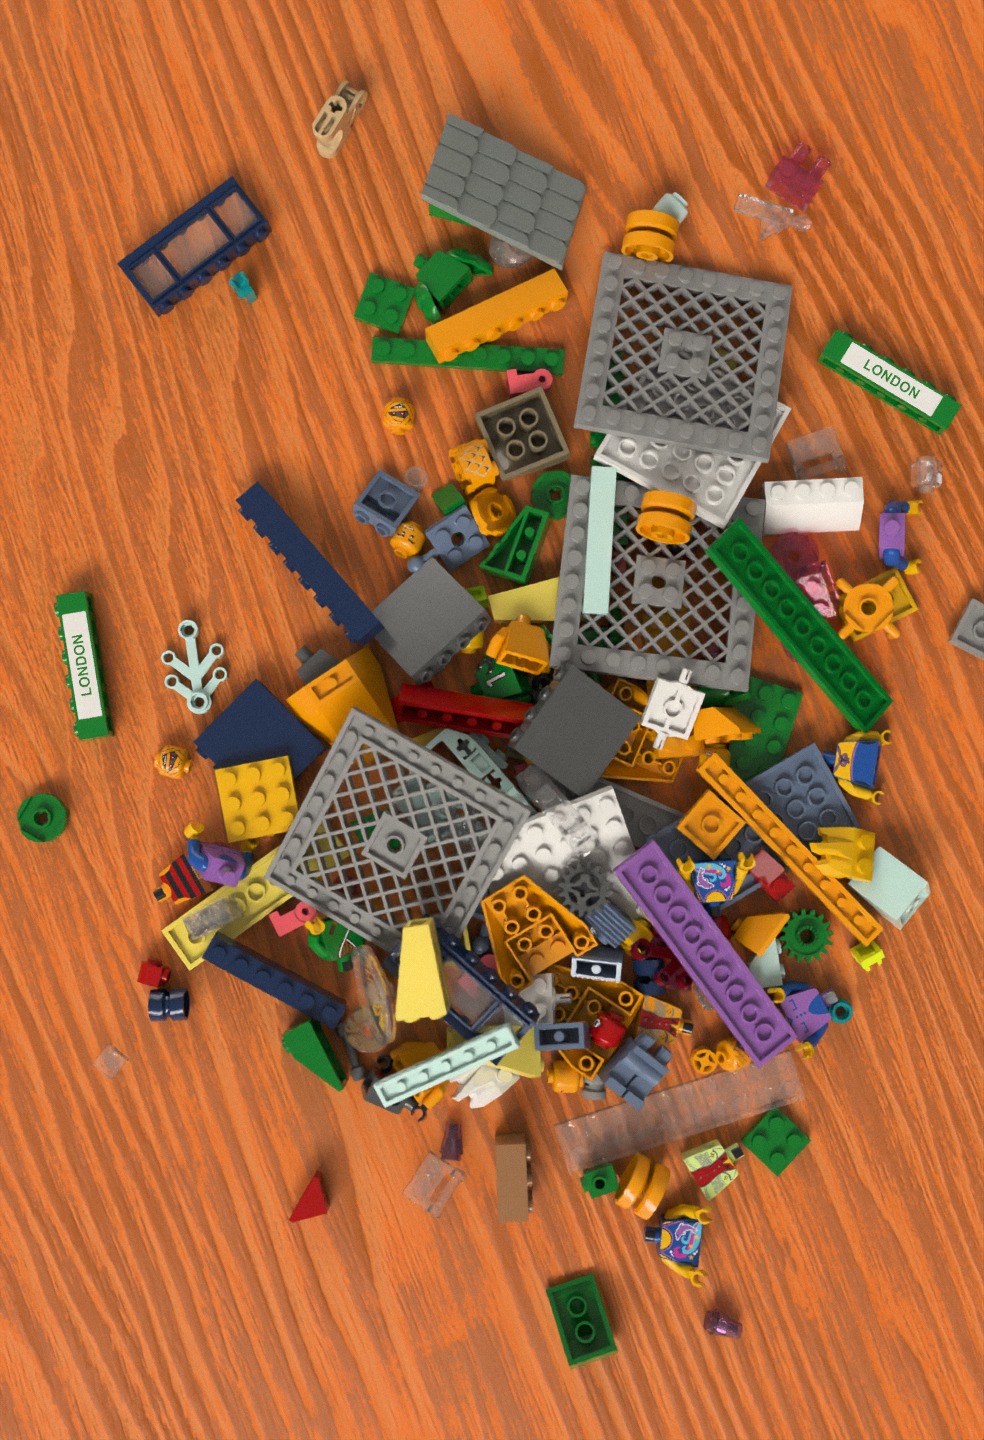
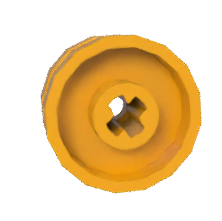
M637 210L631 212L627 216L625 227L627 234L624 235L621 252L623 255L638 257L647 261L655 260L669 263L674 257L676 246L674 240L677 238L679 229L678 220L660 211Z
M662 490L646 492L642 498L640 508L643 513L638 516L636 531L641 536L660 543H687L692 532V525L689 522L695 519L696 503L692 499L674 492Z
M639 1152L635 1153L618 1182L620 1190L615 1191L614 1203L624 1209L633 1205L635 1215L645 1220L649 1219L665 1193L670 1178V1169L660 1163L651 1166L649 1157Z

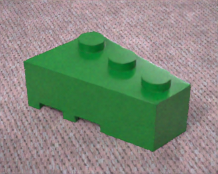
M526 505L507 529L508 531L503 538L493 547L492 552L479 565L481 571L522 586L529 585L552 522L550 513Z

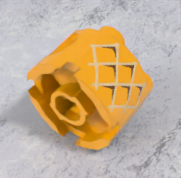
M475 439L449 449V458L454 457L455 462L451 463L452 470L462 490L466 488L464 490L466 495L495 484V476L499 475L496 463L494 461L491 462L488 453L490 450L485 439Z

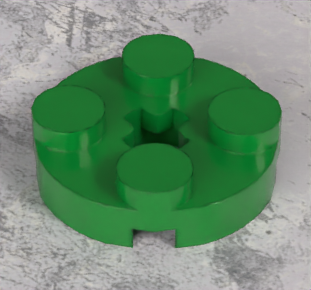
M548 471L541 474L532 487L531 500L534 508L549 512L553 520L558 521L565 518L571 475L564 471ZM551 490L554 492L560 490L561 499L551 500L549 492Z
M37 794L27 798L20 805L17 812V821H19L21 833L33 842L54 841L64 833L68 825V808L65 807L58 797L51 794ZM46 812L48 814V822H43L41 825L37 815Z

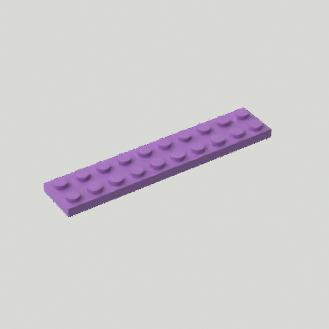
M651 839L612 870L758 1068L762 1067L798 1038L655 840Z

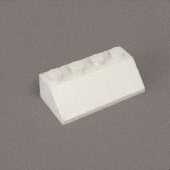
M862 477L764 482L759 488L760 499L766 500L762 535L860 530L864 504Z

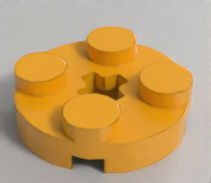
M493 487L485 488L477 493L469 502V507L478 524L479 531L483 535L501 536L508 531L507 529L516 519V511L510 498L506 494L502 496L497 493L498 489Z

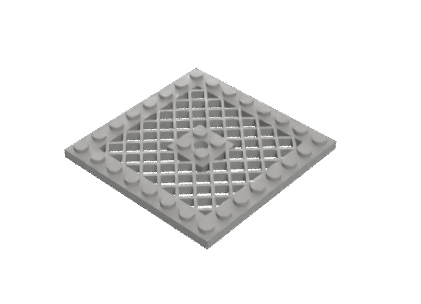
M604 251L573 428L768 463L793 286L655 260L647 261L638 257ZM633 286L640 292L635 297H632L627 291ZM658 290L664 298L656 302L651 294ZM621 295L626 300L622 305H620ZM680 295L687 301L682 306L675 300ZM643 299L650 305L644 310L638 304ZM704 299L711 306L705 311L698 304ZM667 303L674 310L669 314H666L661 308ZM728 303L734 310L729 315L722 308ZM631 307L636 315L629 319L624 311ZM691 307L697 313V316L692 319L685 313ZM751 308L758 314L753 319L746 313ZM655 311L660 319L653 323L648 315ZM714 312L721 318L716 323L709 317ZM618 316L623 323L616 327ZM677 316L684 322L679 327H676L672 322V319ZM738 316L745 323L739 328L732 321ZM639 320H642L646 325V328L641 331L634 325ZM701 320L708 327L702 332L695 325ZM760 321H762L761 330L756 325ZM665 324L667 328L664 329L662 335L658 328ZM725 324L731 331L726 336L719 330ZM626 328L633 335L627 340L620 333ZM748 329L755 335L751 340H748L743 334ZM649 333H652L657 339L652 344H649L644 338ZM711 333H713V335H714V336L717 338V340H718V341L715 342L714 344H712V337H713V336H708V335L711 334ZM735 337L742 344L737 349L729 342ZM615 338L618 341L619 345L612 348L613 340ZM636 341L644 348L637 353L630 346ZM759 342V347H758V352H757V350L753 347V345H755L756 343ZM661 346L660 356L654 350ZM721 346L729 353L724 357H721L716 351ZM624 349L629 358L622 362L617 353ZM745 350L752 357L747 362L739 355ZM687 352L691 358L683 360L679 357L678 353ZM646 354L654 361L647 366L640 359ZM711 356L715 362L708 366L709 358ZM611 358V360L614 362L616 366L609 370ZM732 358L739 366L733 371L726 364ZM635 363L640 370L632 375L627 366ZM756 363V369L754 373L750 367ZM657 367V375L661 376L658 379H656L655 376L651 373V371ZM718 367L725 373V376L720 379L712 372ZM619 371L626 378L620 383L613 377ZM741 372H744L750 379L743 384L736 376ZM642 376H645L650 382L644 388L637 381ZM706 378H708L712 384L704 388L702 384H705ZM667 380L674 386L669 392H666L661 385ZM729 380L736 387L731 392H728L723 386ZM608 381L612 388L605 392L606 382ZM629 384L636 390V393L628 396L623 390ZM691 384L698 391L692 397L685 390ZM753 385V391L751 395L747 388ZM655 388L661 397L653 401L647 393ZM714 389H717L722 395L717 401L709 394ZM615 393L623 400L617 405H614L609 398ZM677 393L685 400L678 406L671 398ZM739 393L746 400L740 406L733 398ZM641 397L647 405L639 410L633 401ZM702 397L709 405L703 410L696 404V401ZM663 402H666L671 409L665 414L657 407ZM725 402L733 409L728 414H725L720 408V405ZM628 406L630 410H624L622 408ZM688 406L695 413L689 419L681 411ZM750 407L749 417L743 411ZM651 410L654 413V415L646 413ZM712 410L719 417L714 423L706 416ZM676 415L678 419H673L670 417ZM736 415L743 422V424L737 428L730 420L732 417ZM698 419H700V421H701L703 424H701V423H695V421H697ZM724 424V425L726 426V428H722V427H718V426Z
M571 475L549 668H558L560 665L567 663L574 665L582 672L656 681L657 677L669 681H678L683 667L693 671L688 685L747 692L749 688L755 610L730 581L721 587L713 578L715 574L721 571L718 566L709 573L701 564L709 558L707 553L698 560L691 552V549L698 544L705 551L709 546L704 539L711 534L717 539L720 535L717 529L720 527L714 526L711 522L695 514L696 519L690 522L692 525L691 535L695 539L693 543L689 546H686L685 543L677 544L682 551L673 556L666 548L669 544L653 541L658 548L649 554L642 545L648 538L642 537L638 540L631 530L636 527L639 516L636 510H641L640 506L643 495L651 490L638 483L616 480L614 507L623 509L618 513L614 511V521L622 529L615 537L613 536L612 545L620 554L611 561V570L617 579L610 583L609 595L615 602L609 606L608 615L599 614L592 619L589 614L582 613L591 477ZM742 497L726 526L728 527L735 519L740 517L762 543L766 500ZM629 511L636 521L627 527L620 517ZM699 521H702L708 529L702 536L693 528ZM624 535H627L633 543L626 550L618 543V540ZM637 548L642 555H636L634 562L628 554ZM661 551L666 558L654 556ZM685 554L693 563V565H691L686 570V561L678 560ZM623 558L631 567L624 574L615 566ZM695 568L704 576L698 583H695L688 575ZM634 572L632 586L627 581L626 577ZM654 577L662 578L665 586L661 589L655 588L652 585V579ZM684 580L691 587L685 593H683ZM706 581L715 590L708 597L699 588ZM620 582L629 591L621 598L612 589ZM729 585H731L730 598L723 591ZM693 591L702 600L695 607L685 598ZM716 595H719L726 603L719 611L710 601ZM630 596L631 605L638 606L633 611H630L623 603ZM683 604L689 612L680 618L674 610L680 611ZM704 605L713 614L706 621L697 612ZM617 606L626 615L618 622L609 613ZM649 607L661 608L663 610L655 615ZM729 608L727 622L721 614ZM641 609L651 618L643 625L634 616ZM666 612L675 621L668 628L658 619ZM580 615H582L588 623L579 629ZM691 615L699 623V626L692 632L683 622ZM605 616L612 627L603 633L596 622ZM715 618L724 627L718 634H715L707 625ZM628 619L637 628L629 636L621 628V625ZM653 622L662 632L654 639L645 630ZM676 626H679L686 634L679 642L670 633ZM589 627H592L599 636L591 643L582 634ZM702 628L711 638L704 645L694 636ZM615 629L624 639L616 646L607 638ZM727 632L725 647L719 637ZM639 633L648 642L640 650L631 640ZM663 636L673 645L665 653L656 643ZM578 638L583 643V645L577 644ZM688 639L697 648L691 655H688L680 646ZM602 640L608 648L595 647V645ZM713 642L722 652L714 659L705 649ZM627 643L633 651L619 650V648ZM652 647L657 654L643 652ZM676 649L682 657L668 655ZM701 653L707 661L692 658ZM723 656H725V657H724V663L717 662V661L720 660Z
M353 707L268 868L264 879L389 953L402 940L403 929L401 927H404L408 920L422 918H413L409 907L420 905L422 914L427 913L429 915L426 903L437 901L440 912L430 914L429 916H433L436 919L441 918L440 923L449 934L452 933L460 938L533 809L359 708ZM364 744L369 746L368 748L361 749ZM373 751L376 764L366 766L363 754ZM381 754L392 760L383 762ZM357 758L359 769L350 771ZM395 764L399 777L388 779L385 767ZM402 766L414 773L405 775ZM378 769L382 781L371 784L368 771ZM361 773L365 785L355 788L351 776ZM417 777L420 790L410 792L407 780ZM424 779L430 781L436 786L427 788ZM346 781L348 790L339 792L342 784ZM400 782L404 794L393 796L390 784ZM383 786L387 798L376 800L373 788ZM367 790L370 803L360 805L357 792ZM439 790L443 802L432 805L429 792ZM447 792L457 797V799L449 800ZM350 795L354 807L343 809L340 797ZM423 795L426 807L415 809L412 797ZM406 799L409 811L398 813L395 801ZM334 802L337 811L328 813L332 803ZM389 803L391 812L386 809L381 816L378 806ZM462 803L465 815L454 818L451 805ZM469 805L478 809L479 812L471 813ZM372 807L375 820L365 822L362 810ZM445 808L448 819L437 822L434 810ZM355 812L359 824L349 826L345 814ZM428 812L431 824L420 826L417 814ZM339 816L342 828L332 830L329 818ZM411 816L413 824L402 818ZM484 816L487 828L476 831L473 819ZM491 817L496 820L494 825L492 823ZM467 820L470 832L459 835L456 823ZM323 822L326 832L317 834ZM376 825L370 836L367 827ZM450 825L453 837L442 839L439 827ZM361 829L364 841L354 843L351 831ZM433 829L436 841L426 843L430 834L425 831ZM344 833L347 845L338 847L334 835ZM488 834L481 847L478 836ZM328 837L331 849L321 851L318 839ZM472 838L475 849L464 852L461 840ZM390 839H398L402 844L401 850L392 849L389 843ZM455 842L458 854L447 856L444 844ZM312 843L315 853L306 855ZM365 846L361 854L367 858L359 860L356 848ZM438 846L441 858L431 860L427 848ZM349 850L352 862L343 864L339 852ZM420 852H422L424 862L414 864ZM333 854L336 866L327 868L323 856ZM477 855L469 868L466 857ZM316 858L320 870L310 872L307 860ZM460 859L463 871L453 873L449 861ZM371 863L374 874L364 876L361 865ZM443 863L446 875L436 877L433 865ZM379 865H381L389 871L381 872ZM355 867L358 878L348 880L345 869ZM426 867L430 879L419 881L416 869ZM338 871L341 882L332 884L328 873ZM410 873L413 883L402 885L401 878L406 879ZM322 875L324 882L314 876ZM393 875L396 887L386 889L383 878ZM465 876L457 889L454 878ZM376 879L379 891L369 893L366 882ZM448 880L451 892L441 894L438 882ZM360 883L363 895L353 897L350 886ZM431 884L434 896L424 898L421 886ZM343 888L345 895L336 889ZM415 888L418 900L408 902L405 890ZM398 892L401 904L391 906L388 894ZM381 896L384 908L375 910L371 898ZM453 897L449 906L445 909L443 899ZM365 900L367 908L358 902ZM403 909L406 920L396 922L393 911ZM387 913L388 920L380 916V914ZM401 952L397 956L399 959L401 958Z

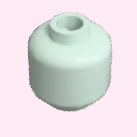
M676 192L673 194L666 193L654 206L653 210L673 216L680 225L688 215V209L686 208L688 203Z

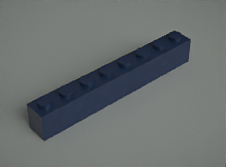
M258 481L236 499L241 506L238 511L247 521L252 519L256 523L253 527L261 538L265 536L269 538L271 542L268 546L277 556L281 553L286 558L283 563L292 573L297 571L301 577L298 581L307 591L310 588L313 589L316 593L313 598L322 608L327 606L331 610L328 616L337 626L341 623L347 629L344 634L353 644L358 642L363 647L385 628Z

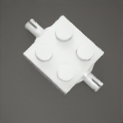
M683 667L678 681H669L660 677L656 678L639 722L642 726L651 728L658 733L653 747L663 750L667 737H679L685 740L689 738L705 697L704 692L693 689L688 685L693 673L691 669Z
M536 974L533 976L534 984L520 991L519 996L526 1002H531L537 1008L538 1013H540L536 1025L555 1024L557 1004H571L572 999L570 998H572L571 993L557 994L554 987V974ZM494 997L488 998L489 1002H494L496 1000ZM503 1005L501 1006L505 1012V1023L523 1025Z

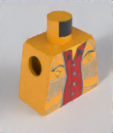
M644 995L638 1011L633 1039L644 1030L654 1038L655 1043L675 1044L677 1033L691 1036L694 1021L681 1018V1007L654 995Z

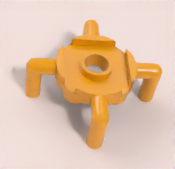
M892 576L883 586L867 583L853 588L843 578H839L834 582V588L837 590L841 589L846 594L842 612L847 623L836 632L842 640L854 629L863 633H872L883 628L887 632L889 639H896L900 636V630L890 622L893 616V600L890 592L899 584L898 577ZM870 601L875 605V611L872 615H866L862 612L861 606L863 602Z

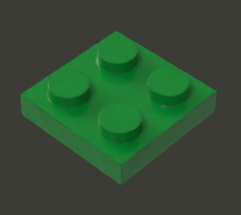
M370 272L355 311L354 319L399 336L413 301L415 288Z
M774 1104L740 1139L777 1177L811 1141Z

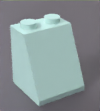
M880 846L876 851L874 850L872 881L862 882L848 879L850 881L848 883L850 889L899 930L902 929L931 893L929 883Z

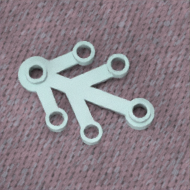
M184 620L178 626V633L186 640L189 666L179 660L177 655L169 650L162 653L161 660L164 664L172 666L190 679L192 690L183 685L180 678L173 674L168 675L164 683L167 688L176 690L187 699V706L190 711L195 714H204L211 708L212 699L210 696L220 682L228 679L229 674L222 667L215 668L212 679L204 688L202 687L201 679L216 659L224 656L225 648L219 643L212 644L209 648V653L199 665L196 644L199 627L191 620ZM192 626L194 632L191 635H187L186 629ZM219 646L221 653L214 655L213 649ZM172 654L173 660L166 662V655ZM223 670L225 673L222 679L217 678V672ZM174 677L176 679V684L174 686H170L169 680ZM198 698H203L204 704L201 707L196 705Z

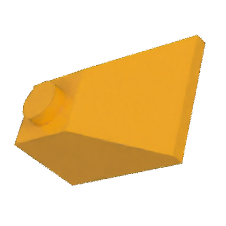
M779 910L742 915L741 918L737 917L730 925V930H732L731 937L756 955L762 957L791 916Z

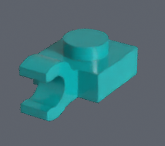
M243 271L232 276L233 280H228V283L241 300L245 297L249 304L257 300L254 290L249 285V279Z

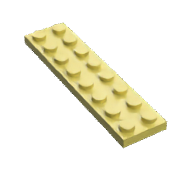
M323 822L317 834L326 832ZM334 835L337 846H344L339 837ZM328 837L318 839L321 851L331 849ZM312 843L306 855L315 853ZM280 845L254 863L250 874L243 880H239L236 887L222 886L162 930V933L189 971L205 961L202 959V956L217 931L235 939L293 897V895L264 879ZM348 850L339 852L342 861L351 855ZM333 854L323 856L327 868L336 866ZM316 858L307 860L310 872L320 870ZM228 917L231 918V920L222 923L223 919L226 920V918ZM202 930L206 931V933L198 937L194 936L195 934H199Z

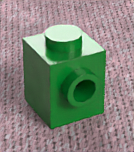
M611 1160L582 1168L584 1176L580 1177L584 1193L589 1191L591 1199L620 1190Z

